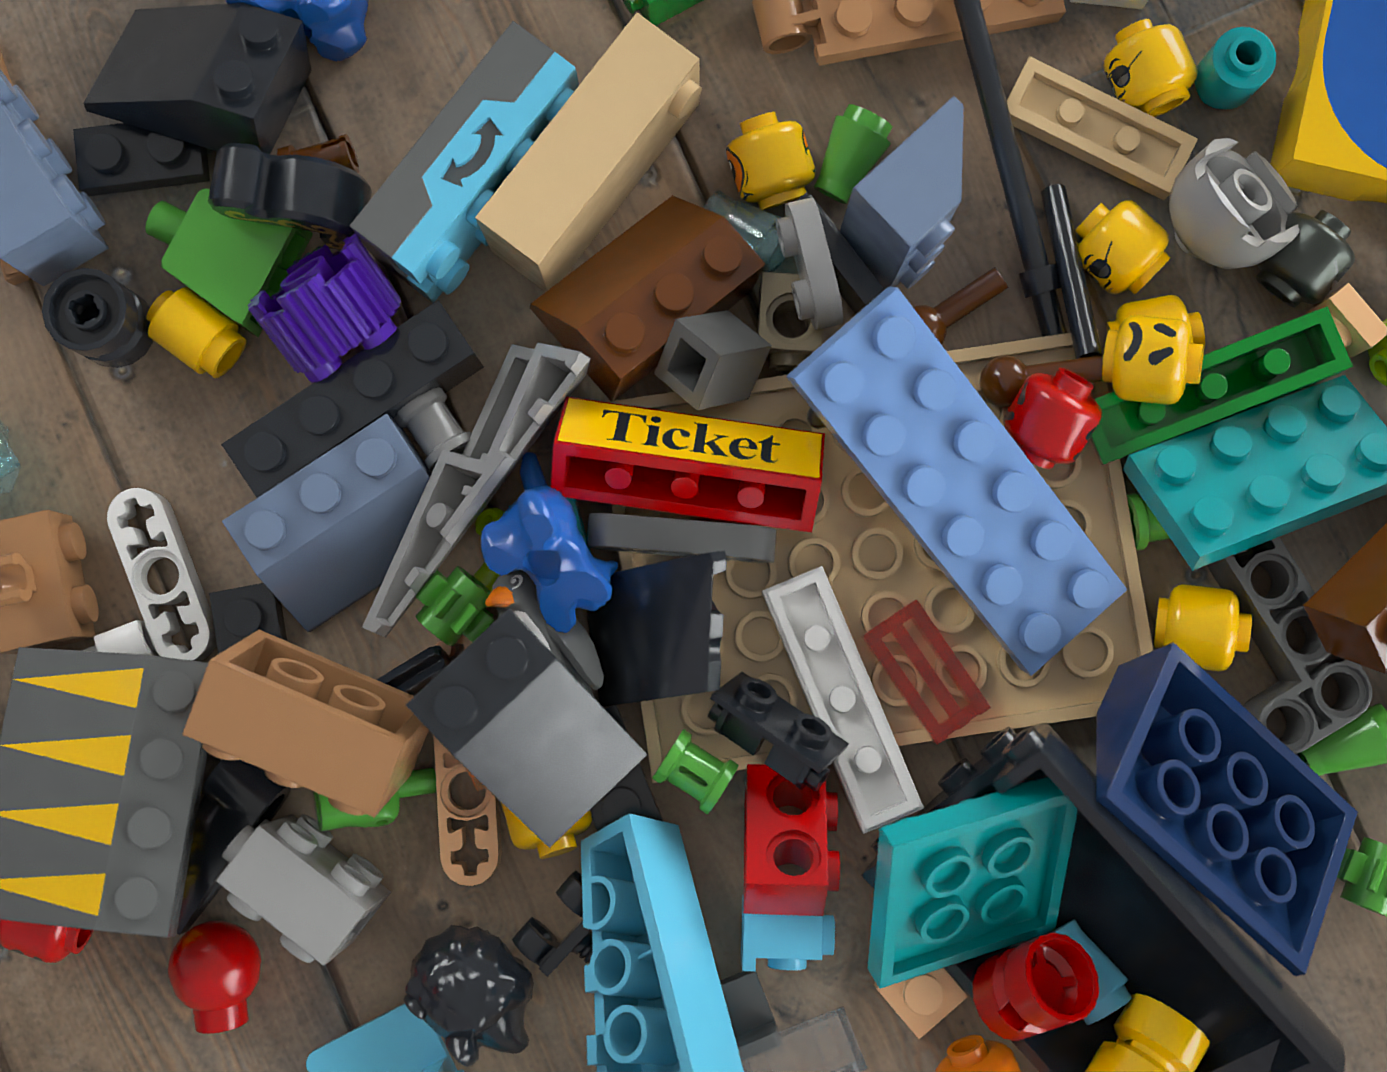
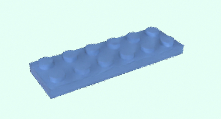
M887 287L786 376L1022 671L1032 676L1128 590L898 287Z

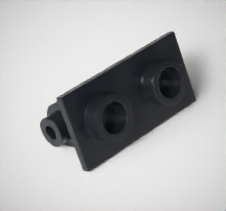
M744 672L736 675L720 687V690L712 693L710 697L715 703L709 711L708 719L716 723L714 730L752 756L759 752L765 739L772 743L773 747L764 764L795 784L800 790L807 786L815 792L818 791L830 773V769L827 767L849 745L848 742L833 733L829 725L822 719L803 713L778 696L771 685L763 680L752 678Z

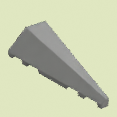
M537 342L535 349L511 345L463 454L442 449L362 628L385 638L388 636L414 602L415 596L436 573L520 463L524 454L530 450L562 408L566 396L570 397L585 378L590 362L589 357L580 351Z

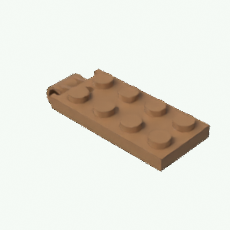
M751 0L764 52L769 54L790 52L804 46L812 38L815 47L813 51L816 63L819 66L963 39L953 0ZM980 0L989 35L1055 23L1066 13L1063 0Z

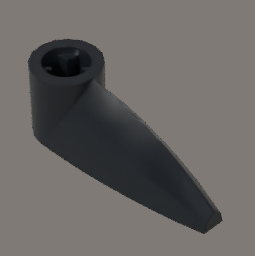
M222 759L205 781L202 788L204 797L197 812L177 928L178 935L190 929L222 888V885L216 880L229 864V862L222 858V855L233 839L248 825L256 829L265 819L271 821L287 799L291 788L270 780L266 776L265 770L242 760L230 761Z

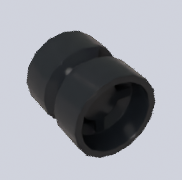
M80 268L68 271L53 281L44 296L42 315L45 328L53 339L101 366L120 368L134 364L146 355L154 342L148 336L150 321L147 320V313L150 308L142 297L100 270Z

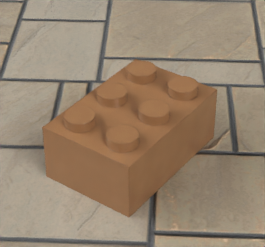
M257 630L210 659L182 735L203 743V749L217 758L230 761L242 760L265 770L266 776L279 785L290 788L305 787L326 796L329 803L339 811L351 815L367 814L375 818L411 776L429 730L406 706L414 697L413 695L262 630Z

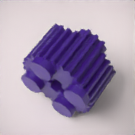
M356 234L343 240L345 245L340 252L332 253L327 245L318 246L311 253L308 252L303 258L296 260L286 269L289 275L281 282L279 292L269 297L266 291L262 290L248 304L250 313L294 371L304 373L311 383L321 381L336 371L343 362L340 355H345L351 348H356L360 343L365 350L372 349L386 341L397 329L391 317L399 310L400 296Z

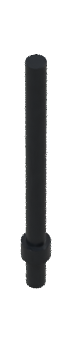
M953 0L1025 271L1019 274L1025 298L1032 297L1042 337L1065 334L1067 329L1056 291L1061 288L1056 263L1049 265L980 0Z

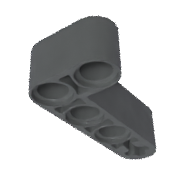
M1277 537L1252 547L1253 554L1244 555L1236 559L1234 555L1211 563L1207 567L1220 588L1231 590L1237 595L1239 599V613L1252 614L1251 637L1279 680L1249 699L1243 707L1265 727L1269 713L1278 708L1286 719V729L1279 740L1293 753L1297 754L1362 715L1368 709L1371 702L1372 686L1360 664L1325 651L1303 606L1315 592L1281 538ZM1257 565L1263 567L1271 578V588L1265 597L1259 596L1251 584V574ZM1293 620L1297 621L1305 632V642L1298 652L1293 651L1286 640L1287 627ZM1329 675L1337 681L1339 686V697L1332 707H1329L1324 702L1321 695V686Z

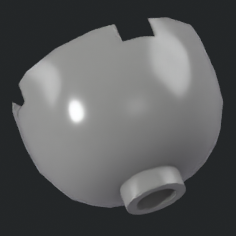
M1221 138L1210 142L1177 175L1170 192L1169 212L1175 231L1176 242L1187 255L1229 270L1254 266L1267 260L1292 242L1300 230L1298 224L1287 230L1285 228L1287 216L1298 207L1293 194L1282 176L1257 152L1254 151L1245 159L1238 153L1230 150L1239 143L1238 141L1230 138Z

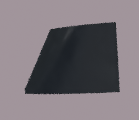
M725 550L658 562L612 574L610 583L612 586L611 598L606 601L603 607L596 611L586 610L590 638L594 643L604 675L603 685L598 689L599 702L603 707L720 690V642L723 637L724 615L712 601L713 575L726 571Z

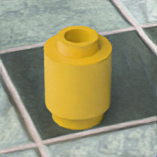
M188 287L181 288L176 292L171 290L163 292L148 310L147 320L150 321L148 336L198 374L207 372L214 378L223 376L234 366L245 349L246 338L238 333V325Z

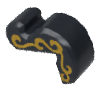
M228 143L217 150L208 202L213 210L233 219L320 233V239L328 248L342 249L345 245L343 240L355 234L350 225L371 200L372 191L366 180L356 171L338 163L311 156L270 155L261 152L255 145Z

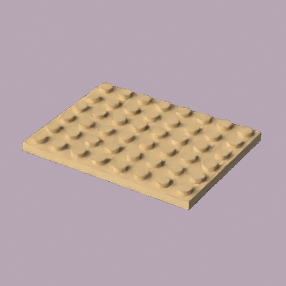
M1071 333L946 351L1002 425L1009 407H1000L990 403L983 396L980 389V374L989 361L1000 356H1011L1021 360L1027 366L1076 359ZM787 375L757 379L749 399L698 411L676 392L615 400L613 402L608 401L609 403L825 433L822 484L812 533L770 527L777 529L774 563L726 560V571L713 575L712 601L724 615L723 637L720 642V687L739 673L744 672L752 678L763 680L771 685L778 696L803 713L813 715L761 591L820 566H823L898 746L1002 731L1007 727L1015 729L1035 726L1041 723L1048 724L1097 716V711L1118 666L1153 651L1121 460L1118 459L1101 465L1091 438L1080 456L1073 463H1056L1052 469L1032 465L1128 590L1031 676L1017 666L828 428L816 429L811 427L807 420V412L810 406L788 380ZM1107 382L1092 383L1094 388L1090 396L1093 399L1109 393ZM612 504L613 514L754 525ZM619 552L621 571L682 558L679 556ZM715 691L641 702L652 777L683 729L692 734L691 742L725 763L731 759L739 764L736 771L747 769V764H764L773 744L765 739L759 752L752 756L722 734L717 733L714 730L716 723L708 719L709 711L715 703L710 697Z

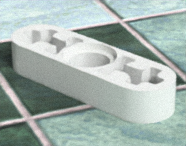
M142 488L127 489L119 493L112 500L107 512V522L153 646L161 657L200 662L213 652L217 644L213 616L174 511L167 499L158 493ZM139 504L142 507L154 509L155 516L146 520V527L152 540L162 542L166 539L168 543L166 547H152L138 555L137 548L150 546L142 529L129 527L128 520L136 516L134 505ZM162 558H169L178 568L179 580L173 590L159 595L150 588L147 574L154 562ZM187 597L189 598L190 604L188 606H177V609L184 624L197 625L199 629V634L191 638L192 649L190 651L185 645H174L172 643L171 636L180 631V625L174 612L164 611L160 614L158 608L160 605H174L182 602Z

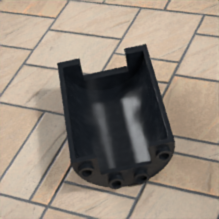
M1049 724L1032 725L1018 734L1011 727L1003 729L981 750L982 759L972 765L967 758H964L948 770L938 781V785L943 791L916 816L950 807L967 799H976L996 792L1003 794L1010 788L1019 786L1024 782L1036 781L1049 777L1076 806L1078 811L1056 929L1075 919L1081 930L1129 979L1124 985L1131 996L1138 993L1162 1002L1187 1018L1205 1034L1210 1046L1194 1072H1344L1345 1053L1340 1040L1211 901L1096 800V775ZM879 837L871 846L877 854ZM877 856L862 873V877L873 889H875ZM1034 938L945 968L973 998V980L977 968L987 958L1015 948ZM1125 1005L1089 1025L1085 1023L1084 1019L1020 1041H1011L1039 1072H1085L1104 1041L1116 1043L1118 1040L1114 1030V1023Z

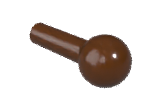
M994 267L935 307L918 305L913 308L942 345L946 338L948 327L1006 290L1008 286L996 267Z
M1102 355L1027 366L1015 357L1000 356L989 361L983 368L979 379L980 389L983 396L990 403L1000 407H1009L1024 381L1035 373H1046L1054 376L1059 367L1079 374L1091 383L1103 381Z

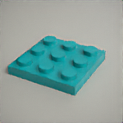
M1049 777L1024 782L1019 786L1010 788L1003 794L996 792L976 799H967L950 807L916 817L904 818L896 823L880 827L867 968L879 989L1055 931L1078 809Z

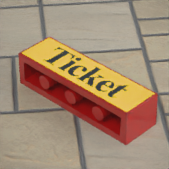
M566 396L553 442L551 488L559 491L566 498L812 533L822 484L825 433Z

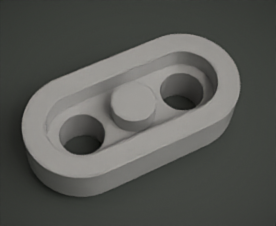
M813 197L786 203V217L776 219V230L784 258L794 256L800 280L791 283L797 315L800 320L810 318L815 330L841 325L843 323L842 302L817 204Z

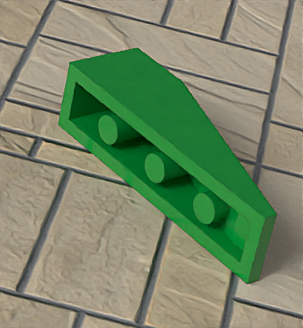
M1327 306L1203 355L1199 384L1186 383L1183 395L1174 404L1126 401L1119 399L1114 391L1095 398L1094 400L1102 410V419L1090 438L1101 465H1105L1129 454L1335 376L1353 367Z

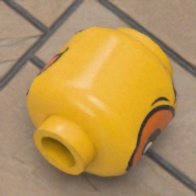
M775 111L741 122L739 125L743 135L732 140L726 148V155L741 199L750 203L758 202L760 211L797 200L806 193L805 186L814 180L816 170L802 126L796 121L778 122Z

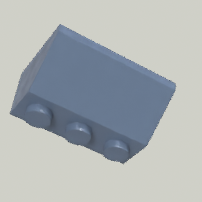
M955 96L853 188L840 233L879 281L884 290L887 287H896L900 282L907 289L914 286L935 265L934 259L945 248L943 243L956 229L950 223V220L961 202L964 105Z
M385 414L222 520L258 578L307 632H311L381 586L432 472L425 466L424 460L403 428H400L392 417Z

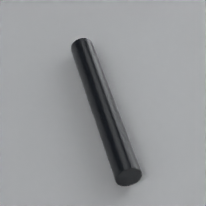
M1061 184L1050 185L1042 190L1041 196L1076 359L1102 355L1083 264L1079 254V246L1066 187Z

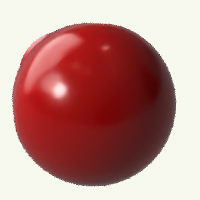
M216 920L196 925L177 941L169 958L168 977L176 997L186 1007L193 1009L195 1030L199 1033L225 1032L241 1027L249 1021L246 998L252 994L259 981L262 958L255 939L248 931L235 923Z

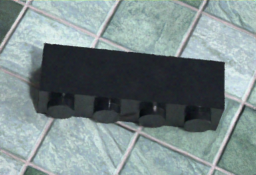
M437 300L398 326L396 331L386 341L372 349L362 350L341 364L331 375L321 381L312 383L221 445L256 498H258L385 414L394 419L397 412L417 396L438 387L442 388L446 393L484 368V366L440 301Z

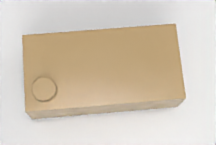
M636 13L475 217L491 252L544 292L561 281L698 107L699 96L702 91V87L699 85L700 58L639 13Z

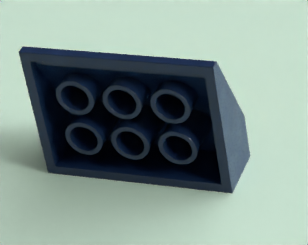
M1174 642L1119 665L1097 711L1096 800L1292 975H1305L1358 811Z

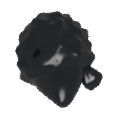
M451 925L442 934L427 939L420 952L412 960L411 977L405 987L406 995L404 1002L409 1011L417 1018L425 1021L438 1035L444 1037L445 1044L454 1059L466 1067L473 1066L479 1060V1049L481 1046L511 1054L524 1051L529 1044V1038L524 1028V1013L527 1003L533 997L534 985L532 973L526 968L524 962L513 956L499 937L477 926L469 929L459 925Z

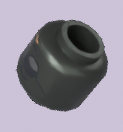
M1320 210L1315 217L1298 212L1289 214L1285 225L1286 230L1298 224L1300 232L1292 242L1275 255L1257 264L1260 269V273L1256 276L1257 281L1275 297L1294 308L1300 302L1308 304L1321 302L1352 267L1355 261V255L1350 245L1345 241L1351 234V230L1338 218L1324 210Z

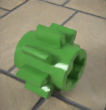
M456 566L448 577L437 570L415 596L425 604L415 617L429 632L449 646L453 647L462 635L473 642L495 621L492 618L494 615L486 609L487 606L485 604V600L491 591L460 566Z
M1363 837L1358 851L1348 848L1345 850L1337 878L1345 882L1340 898L1387 917V844Z

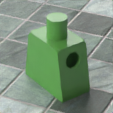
M202 188L197 192L187 212L166 201L158 202L152 208L147 218L145 230L148 235L169 245L161 260V267L242 328L259 337L263 328L248 310L250 300L262 290H265L269 297L280 291L281 282L289 275L286 269L296 260H300L313 236L312 232L233 219L219 214L213 210L208 202L210 189Z

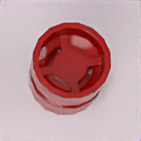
M1054 932L1036 937L1015 948L987 958L977 968L973 980V1001L979 1017L989 1030L1003 1039L1020 1041L1086 1018L1095 1008L1099 995L1098 973L1092 958L1080 943L1068 935Z

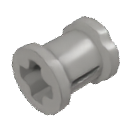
M440 387L433 388L411 400L397 412L394 418L400 428L407 427L427 456L424 464L430 472H433L442 449L462 455L472 434L470 431L464 432L444 404L447 395Z

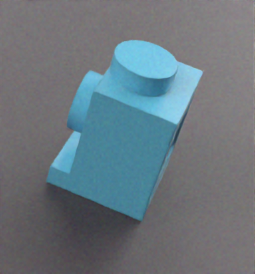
M742 895L740 959L742 971L756 972V958H768L767 966L772 969L803 970L807 968V960H822V955H834V915L743 914Z

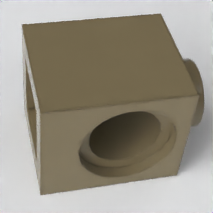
M762 272L757 334L772 345L765 360L769 361V368L772 370L793 371L823 344V329L815 330L810 318L804 320L807 325V331L797 338L783 337L773 326L772 321L777 315L783 312H794L797 314L791 283L800 280L799 274Z

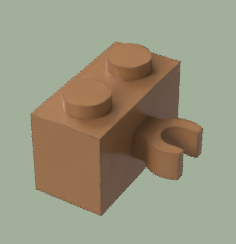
M43 510L0 520V654H17L19 647L49 649L93 639L96 636L93 622L98 620V602L91 586L85 584L81 560L86 557V542L81 528L77 523L73 522L72 516L51 510Z

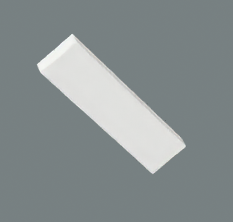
M823 566L762 590V595L813 716L822 719L829 725L833 733L849 743L847 749L833 761V765L861 832L865 834L924 809Z

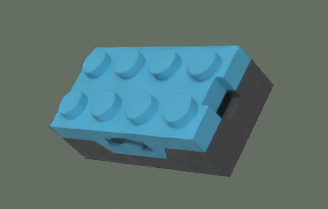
M512 21L351 223L350 227L372 256L432 303L437 300L442 292L447 295L451 294L461 284L469 271L470 265L467 263V260L481 243L488 246L475 217L577 89L579 82L576 67L516 22Z

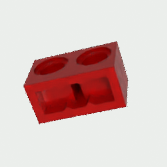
M747 764L744 794L743 914L823 916L827 892L839 891L840 854L839 851L827 849V831H837L838 794L837 792H826V780L816 792L807 786L800 790L795 784L767 765ZM794 806L801 809L804 813L788 815L781 812L778 808ZM784 864H795L803 868L806 873L791 876L781 872L777 867Z

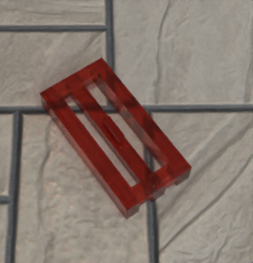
M917 599L861 636L934 744L938 745L948 738L949 734L961 729L970 723L971 719L991 708ZM907 620H912L969 703L962 709L955 702L903 626V623ZM891 632L949 717L940 724L881 640L888 633Z

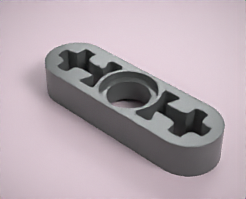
M591 513L588 518L586 545L588 548L679 557L725 550L727 561L774 563L777 529L744 524Z

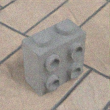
M293 814L273 821L265 819L256 829L250 825L246 826L223 853L222 858L229 862V864L216 881L230 892L227 900L239 913L254 921H260L263 918L283 934L280 937V942L291 954L307 963L317 960L324 966L354 942L390 895L391 891L380 883L384 875L376 866L360 855L352 854L348 858L329 843L333 839L332 833L329 830L320 832L317 820L308 815L302 814L299 819Z

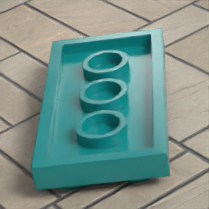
M1342 375L1129 454L1123 471L1193 571L1386 495L1387 426L1346 375Z

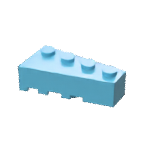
M629 813L581 840L583 928L592 930L593 946L589 965H584L585 992L594 993L595 1035L586 1036L587 1065L596 1066L597 1072H744L679 825Z

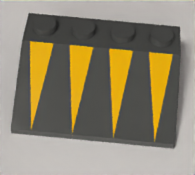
M18 648L0 736L1 920L166 938L176 936L208 755L202 747L203 743L182 734L207 669V662L142 654Z

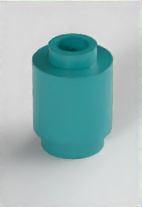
M1237 27L1225 32L1197 65L1198 74L1194 83L1200 99L1212 108L1224 110L1237 108L1248 101L1270 78L1275 69L1276 51L1271 40L1261 31L1251 27Z

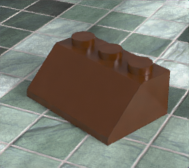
M672 195L530 303V309L564 348L580 351L590 358L587 375L606 397L613 402L657 367L675 319L729 310L752 291L766 263L724 216Z

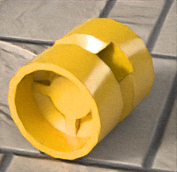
M1136 993L1132 995V999L1125 1005L1114 1023V1030L1118 1040L1116 1043L1104 1041L1085 1072H1194L1210 1044L1205 1034L1180 1013L1160 1001Z

